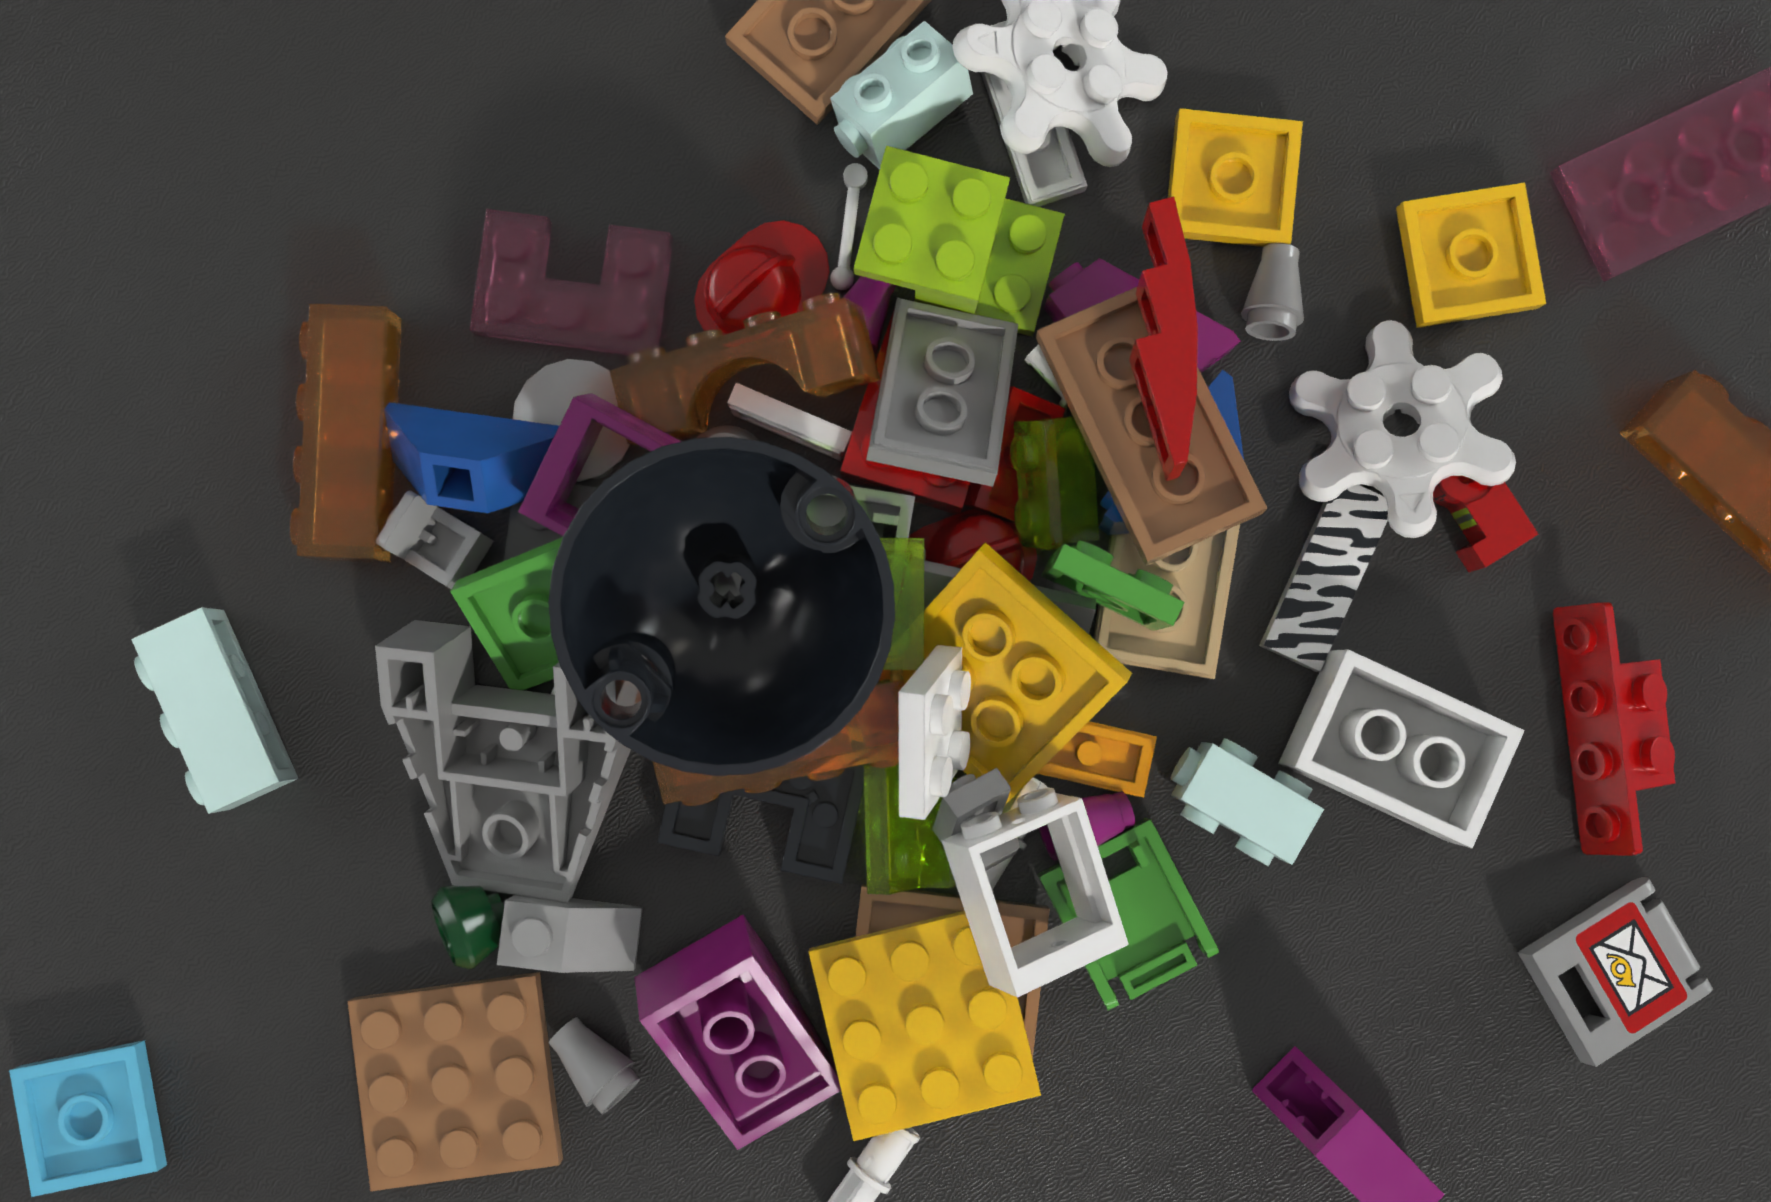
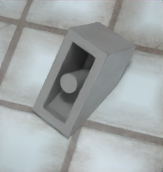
M513 895L505 900L497 965L558 973L634 971L636 968L643 907L571 898L566 903Z

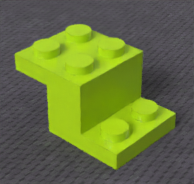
M886 146L857 253L854 274L915 290V302L1017 323V333L1032 337L1065 214L1006 199L1010 177Z

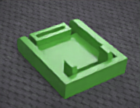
M1147 817L1136 822L1134 827L1125 829L1124 832L1098 846L1101 859L1127 846L1136 863L1131 868L1108 879L1129 945L1084 966L1107 1010L1119 1005L1113 988L1107 982L1118 976L1130 1000L1197 966L1185 940L1195 936L1199 949L1207 958L1219 953L1216 943L1152 820ZM1060 863L1038 873L1037 876L1062 924L1076 918L1077 915Z

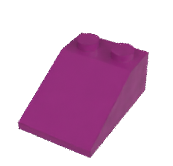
M744 914L634 977L639 1021L737 1150L841 1091L835 1063L776 960Z

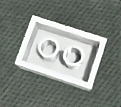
M1348 649L1333 650L1328 653L1278 764L1447 842L1473 848L1525 730Z

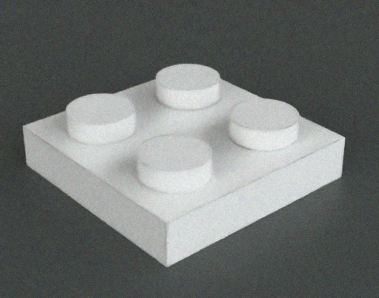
M937 645L899 691V817L925 820L939 798L948 795L952 779L957 771L964 770L967 766L970 754V734L967 731H961L962 710L967 708L970 698L971 676L969 671H962V647Z

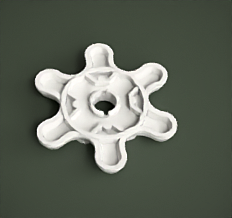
M1001 0L1007 12V21L1004 27L974 24L959 31L953 40L952 46L954 56L958 62L970 71L996 75L1005 82L1010 90L1012 105L1008 113L1002 118L1000 131L1005 143L1019 153L1029 154L1035 152L1044 143L1046 134L1050 129L1066 127L1072 129L1082 138L1089 154L1096 162L1107 167L1118 166L1127 159L1132 144V135L1118 112L1117 101L1124 97L1152 101L1162 93L1167 80L1168 72L1161 59L1152 54L1131 51L1118 40V24L1114 16L1118 12L1120 0ZM1062 45V52L1072 59L1075 66H1080L1077 71L1065 69L1061 61L1054 56L1053 50Z
M1387 320L1371 329L1366 337L1365 349L1369 360L1366 372L1359 373L1351 379L1340 380L1313 370L1303 373L1291 384L1289 399L1293 408L1302 415L1321 420L1328 427L1331 434V443L1327 450L1319 456L1308 460L1302 466L1299 473V486L1303 494L1309 499L1318 502L1333 500L1351 486L1361 484L1373 486L1381 491L1386 498L1388 506L1387 519L1390 527L1403 537L1417 538L1431 531L1436 522L1437 511L1433 502V492L1435 486L1441 480L1450 476L1462 475L1482 485H1500L1506 482L1514 473L1516 460L1514 453L1506 443L1479 433L1473 427L1470 420L1471 411L1474 406L1483 399L1492 396L1500 387L1502 370L1496 360L1490 355L1475 353L1464 358L1452 368L1443 369L1435 365L1423 366L1413 356V339L1410 332L1402 323ZM1401 409V413L1412 416L1417 421V424H1420V427L1412 435L1399 437L1390 434L1385 429L1383 421L1388 416L1394 414L1395 410Z

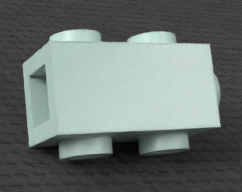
M923 21L906 36L896 39L881 57L860 74L846 80L840 90L830 98L838 121V125L834 127V132L840 143L852 156L858 158L863 154L878 169L881 167L886 146L906 150L973 95L969 71L954 56L953 45L926 21Z
M1226 738L1223 739L1219 747L1207 742H1201L1197 751L1189 747L1179 759L1171 775V780L1177 783L1171 796L1186 804L1180 815L1214 834L1219 824L1240 836L1235 847L1266 866L1270 865L1274 857L1293 865L1324 811L1322 807L1308 800L1313 789L1280 770L1275 778L1272 779L1253 767L1258 758L1255 754Z

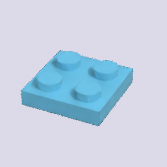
M145 1040L24 1064L9 1070L31 1197L157 1172L167 1165Z

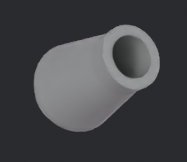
M1271 243L1265 245L1262 249L1261 261L1241 312L1242 318L1246 321L1245 330L1253 337L1270 341L1287 340L1295 336L1297 326L1304 321L1298 265L1300 251L1295 246L1285 243Z
M578 1017L565 1024L548 1042L558 1054L585 1106L588 1107L593 1104L601 1114L606 1113L615 1106L640 1081L638 1075L631 1069L635 1062L587 1028Z

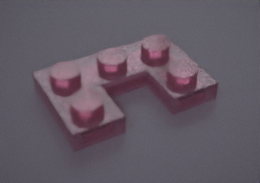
M486 209L469 329L474 335L657 358L673 241L670 232L609 224L601 285L544 278L552 222L547 216Z

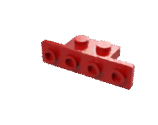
M1610 602L1556 607L1553 610V620L1581 850L1586 855H1637L1642 853L1643 846L1636 791L1676 783L1674 774L1675 751L1670 742L1666 710L1667 687L1662 677L1661 661L1656 659L1620 663L1614 610Z

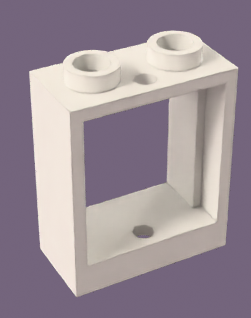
M1054 788L1038 789L1022 795L1017 799L1018 807L1004 814L998 815L997 812H987L973 816L960 824L962 832L941 840L990 986L1017 998L1129 945L1082 798L1055 793ZM1047 824L1077 917L1010 947L980 853Z

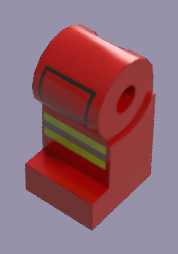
M1461 475L1445 478L1435 486L1433 501L1448 508L1469 541V544L1456 551L1468 573L1486 568L1539 535L1505 482L1500 485L1487 486Z

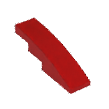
M1174 196L1149 203L1143 221L1142 231L1154 268L1142 271L1135 294L1148 336L1135 339L1129 358L1166 481L1179 478L1188 461L1197 399L1198 323L1191 263Z

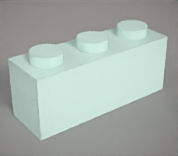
M201 607L131 639L138 653L134 660L137 674L142 683L149 690L155 692L164 712L160 715V725L163 733L172 746L180 749L189 769L185 773L188 790L198 804L205 805L208 814L231 810L299 779L224 610Z

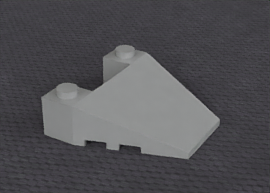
M419 620L410 622L375 645L380 704L388 725L396 723L409 755L402 760L409 778L419 779L430 807L424 815L452 885H480L487 891L567 903L574 894L631 749L610 736L588 714L576 698L559 662L553 666L555 695L475 685L471 626ZM616 680L606 685L608 696L617 705L633 706L641 701L639 690L629 681Z

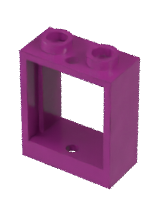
M593 393L573 397L518 512L564 536L579 510L567 503V499L603 426L650 452L662 446L682 441Z

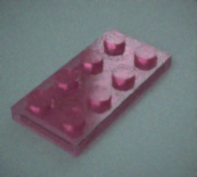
M1771 67L1563 163L1550 172L1603 282L1771 204Z

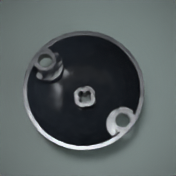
M735 437L694 438L662 446L630 461L603 481L579 508L562 538L552 568L548 601L551 636L560 667L576 698L588 714L619 743L650 761L683 772L712 776L747 775L781 767L812 753L837 735L862 709L878 683L890 652L895 623L894 582L887 554L872 521L857 502L851 486L844 480L831 476L822 468L794 452L766 442ZM822 494L837 496L847 507L845 516L834 526L822 527L816 525L810 520L806 511L812 499ZM722 571L727 578L733 572L739 574L742 577L739 588L740 594L734 596L729 590L722 596L716 592L717 573ZM645 658L651 661L656 669ZM616 680L629 681L639 690L641 701L633 706L617 705L608 696L606 685Z

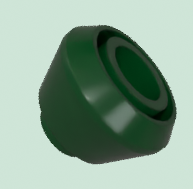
M480 885L443 886L439 888L431 900V907L444 947L455 966L466 969L475 968L499 946L504 905L497 892L486 895Z

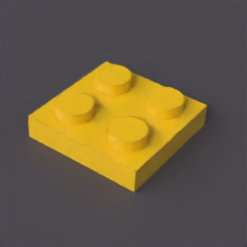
M1180 108L1175 118L1168 198L1175 197L1184 238L1261 247L1271 243L1291 244L1303 121Z
M1525 182L1403 201L1396 207L1417 328L1534 310L1546 304Z

